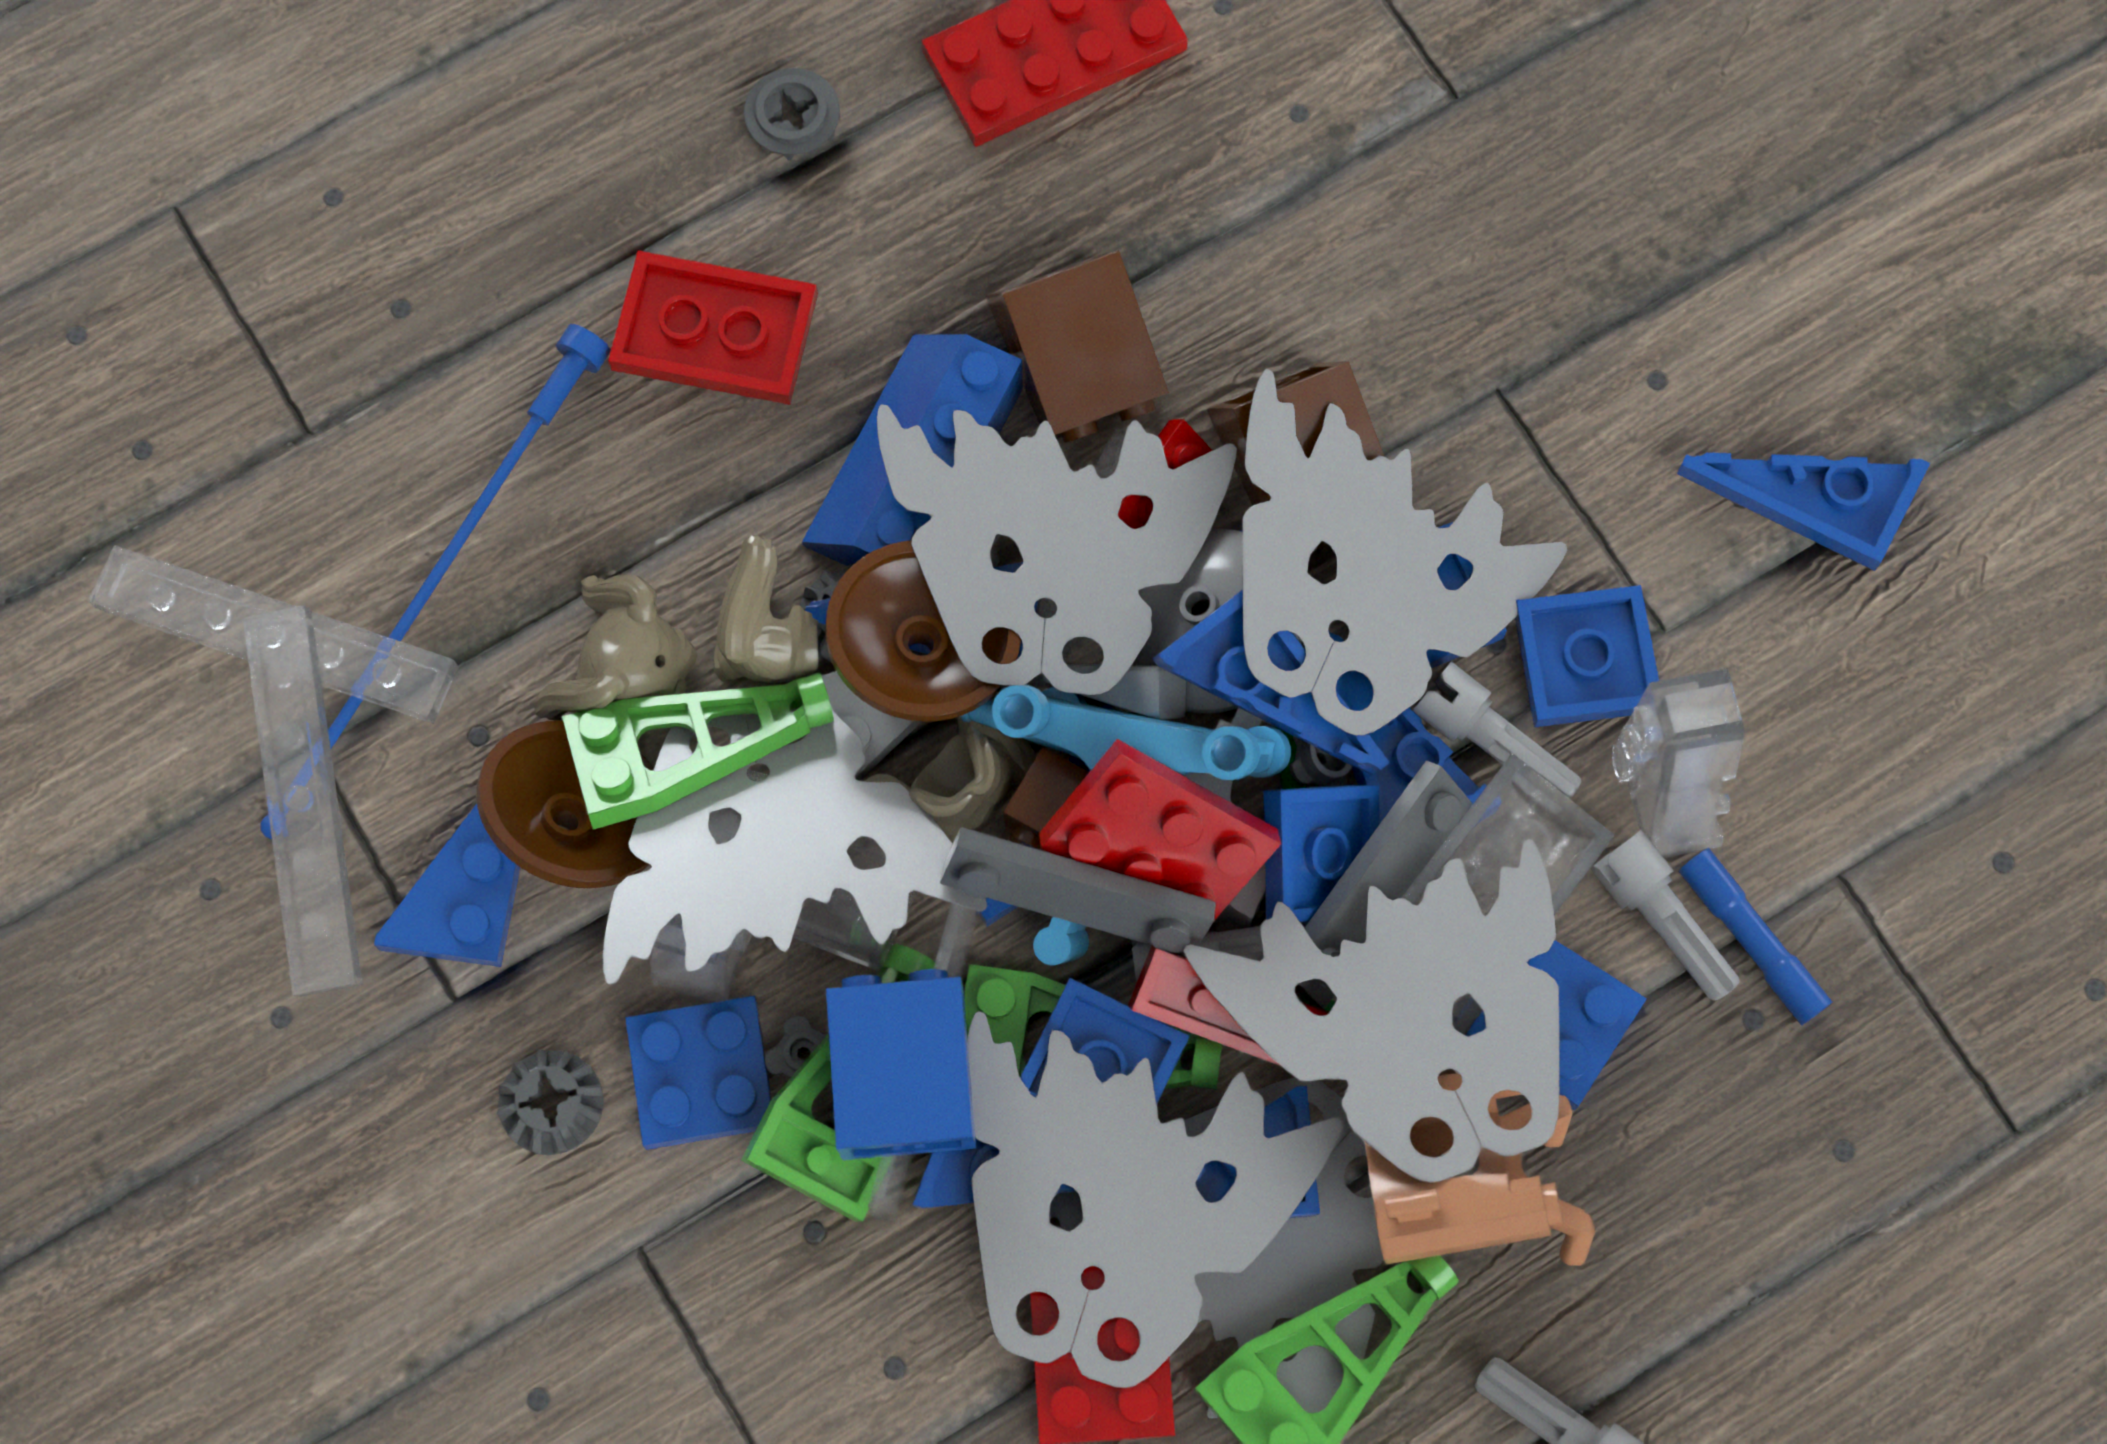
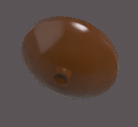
M912 540L886 545L872 551L854 563L839 580L830 598L826 615L825 635L828 653L836 672L845 685L863 702L897 718L922 722L941 721L962 716L979 708L989 701L1003 685L979 681L965 668L952 644L911 545ZM1005 627L994 628L983 636L981 643L982 651L992 662L1010 664L1017 660L1021 638L1011 629ZM914 644H923L931 652L927 655L919 656L912 653L909 647Z
M543 721L521 727L505 736L490 751L478 778L476 793L478 811L491 840L517 866L540 879L554 884L574 888H602L619 884L627 876L640 873L649 865L635 857L629 848L628 843L637 817L593 830L563 721ZM640 753L644 766L653 771V766Z

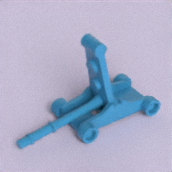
M1011 685L1002 689L994 701L989 700L979 708L960 716L964 722L970 723L974 721L1000 730L1002 734L1011 738H1023L1078 757L1086 763L1090 771L1117 739L1183 776L1190 773H1211L1214 777L1222 780H1239L1249 775L1255 778L1272 777L1281 773L1287 767L1291 757V746L1287 737L1279 729L1271 726H1254L1247 730L1239 726H1224L1215 730L1087 705L1082 695L1062 692L1054 687L1041 692L1039 689L1029 685ZM1052 916L1049 927L1040 930L1034 938L1033 948L1035 955L1041 962L1051 966L1080 959L1085 955L1089 946L1088 934L1085 931L1086 926Z

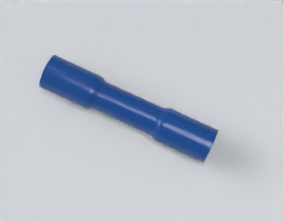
M1710 848L1696 855L1678 871L1715 917L1722 920L1761 969L1768 985L1801 1026L1833 1003L1800 960L1787 951L1750 905L1743 889Z

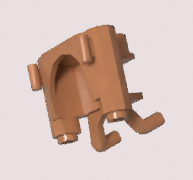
M1445 1069L1440 1072L1438 1082L1443 1089L1456 1092L1462 1084V1077L1453 1069ZM1512 1090L1500 1091L1493 1095L1489 1101L1488 1112L1490 1118L1502 1129H1521L1531 1119L1532 1109L1530 1103L1501 1117L1499 1115L1496 1099L1521 1095L1519 1092ZM1559 1095L1557 1124L1552 1137L1547 1143L1543 1144L1546 1147H1560L1564 1142L1573 1114L1570 1101L1566 1096ZM1425 1117L1416 1121L1411 1127L1409 1135L1415 1150L1423 1156L1432 1158L1448 1153L1454 1141L1453 1132L1448 1124L1435 1117ZM1365 1141L1378 1236L1386 1264L1551 1236L1550 1228L1565 1234L1559 1251L1561 1260L1567 1265H1582L1585 1263L1595 1235L1592 1218L1589 1214L1585 1213V1210L1560 1200L1555 1183L1542 1185L1540 1176L1528 1178L1522 1169V1153L1505 1157L1481 1147L1477 1157L1479 1167L1474 1175L1451 1177L1438 1182H1425L1408 1175L1396 1167Z

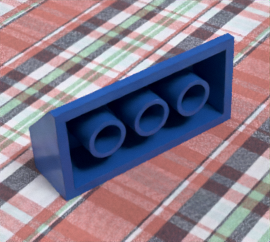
M967 334L913 335L802 540V545L845 566H852L862 557L876 549L893 543L912 540L916 530L931 520L932 517L929 514L908 511L893 496L879 445L877 429L879 406L888 405L904 429L918 425L922 429L933 453L953 468L956 439L953 412L955 410L966 411L973 416L977 424L992 427L1000 434L1023 390L1022 359Z

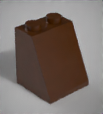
M1119 250L1095 256L986 296L1009 354L1022 359L1023 387L1039 425L1043 421H1048L1055 435L1061 433L1064 443L1099 431L1096 420L1118 412L1121 421H1126L1154 411L1156 406L1153 399L1169 393Z
M1349 361L1316 363L1275 380L1278 401L1294 405L1296 437L1307 458L1311 456L1314 445L1322 431L1326 410L1330 403L1340 407L1345 415L1347 427L1359 435L1363 453L1367 460L1384 456ZM1255 389L1206 408L1223 446L1230 443L1237 448L1234 469L1252 506L1271 499L1268 493L1251 482L1245 468L1247 430ZM1321 541L1320 544L1314 549V551L1328 544L1324 541Z

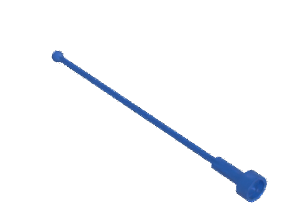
M569 324L557 342L556 348L563 355V358L527 411L531 417L275 813L269 814L262 819L260 830L266 838L278 839L285 833V820L541 424L546 426L550 424L584 370L597 373L605 362L611 349L600 337L576 324Z

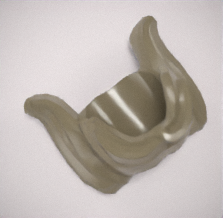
M751 535L744 539L737 566L727 586L720 610L713 662L715 673L722 682L746 677L753 681L767 684L789 683L795 679L814 674L818 666V620L814 619L810 612L804 611L799 605H792L788 616L784 619L774 618L770 611V598L777 569L776 548L771 540L760 538L758 535Z
M622 574L605 580L602 578L598 579L594 575L584 578L581 581L582 600L591 609L603 613V615L593 624L585 638L578 660L577 679L548 684L533 703L535 715L555 721L559 720L566 712L576 713L583 710L590 711L592 709L604 708L609 703L622 699L684 694L687 688L684 679L696 663L697 652L680 629L672 628L657 614V594L655 589L637 575ZM657 656L661 660V664L659 667L655 663V659Z
M960 716L955 717L959 724V733L952 737L937 757L922 769L911 787L895 777L885 774L866 777L863 781L900 783L909 791L912 801L933 817L953 844L960 828L969 830L977 828L988 818L991 811L1003 802L1011 788L1019 787L1036 759L1035 752L1026 739L1011 738L1002 734L1000 730L974 721L967 723L962 721Z

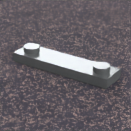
M1425 761L1306 925L1305 930L1323 954L1333 957L1339 956L1342 940L1364 944L1366 941L1369 887H1377L1390 900L1405 898L1472 805L1469 798L1442 766ZM1312 979L1298 983L1295 986V989L1309 1003L1323 1010L1334 997L1331 989L1322 980Z
M960 828L943 864L939 883L962 890L974 897L991 898L1150 944L1166 952H1177L1184 955V949L1187 945H1200L1214 921L1216 902L1206 898L1077 862L966 828Z

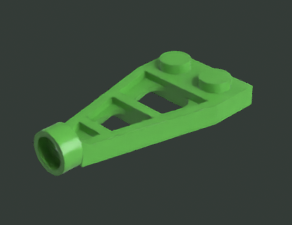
M820 672L795 679L785 685L628 698L611 702L604 708L592 709L590 711L583 710L562 716L593 830L656 812L809 734L811 728L834 722L830 700ZM798 708L793 713L791 712L792 709ZM752 713L758 717L760 723L758 731L727 746L719 747L712 743L707 725L713 718ZM684 727L696 735L698 741L697 748L689 758L663 771H651L644 766L638 748V740L646 731L659 728Z
M893 944L877 976L881 977L882 983L908 981V974L911 972L939 969V966L932 959L914 949ZM828 1033L770 1101L741 1161L845 1217L859 1222L864 1220L888 1171L893 1156L842 1160L836 1149L835 1130L813 1118L811 1111L812 1103L832 1079Z
M969 964L964 994L967 1035H969L970 1024L977 1011L985 1013L993 1042L996 1044L1012 1043L1018 1075L1021 1077L1026 1067L1023 1054L1028 1021L1033 1015L1040 1012L1052 1014L1066 985L1033 972ZM1179 1030L1189 1035V1040L1165 1089L1193 1086L1217 1090L1222 1044ZM1187 1050L1194 1051L1192 1070H1184L1181 1066V1057Z
M1440 1255L1404 1261L1245 1343L1195 1388V1392L1240 1444H1340L1435 1300H1440L1459 1283V1280ZM1408 1273L1412 1275L1426 1293H1415L1409 1288L1407 1284ZM1369 1303L1376 1304L1391 1320V1331L1370 1357L1358 1359L1335 1333V1327L1339 1321L1361 1306ZM1310 1346H1321L1328 1349L1343 1369L1341 1386L1326 1408L1317 1413L1304 1411L1277 1379V1368L1280 1362Z

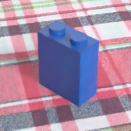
M926 969L909 973L908 981L882 983V979L879 976L858 975L843 979L841 981L842 987L826 988L836 1149L841 1159L853 1160L976 1149L965 997L961 977L948 978V971Z

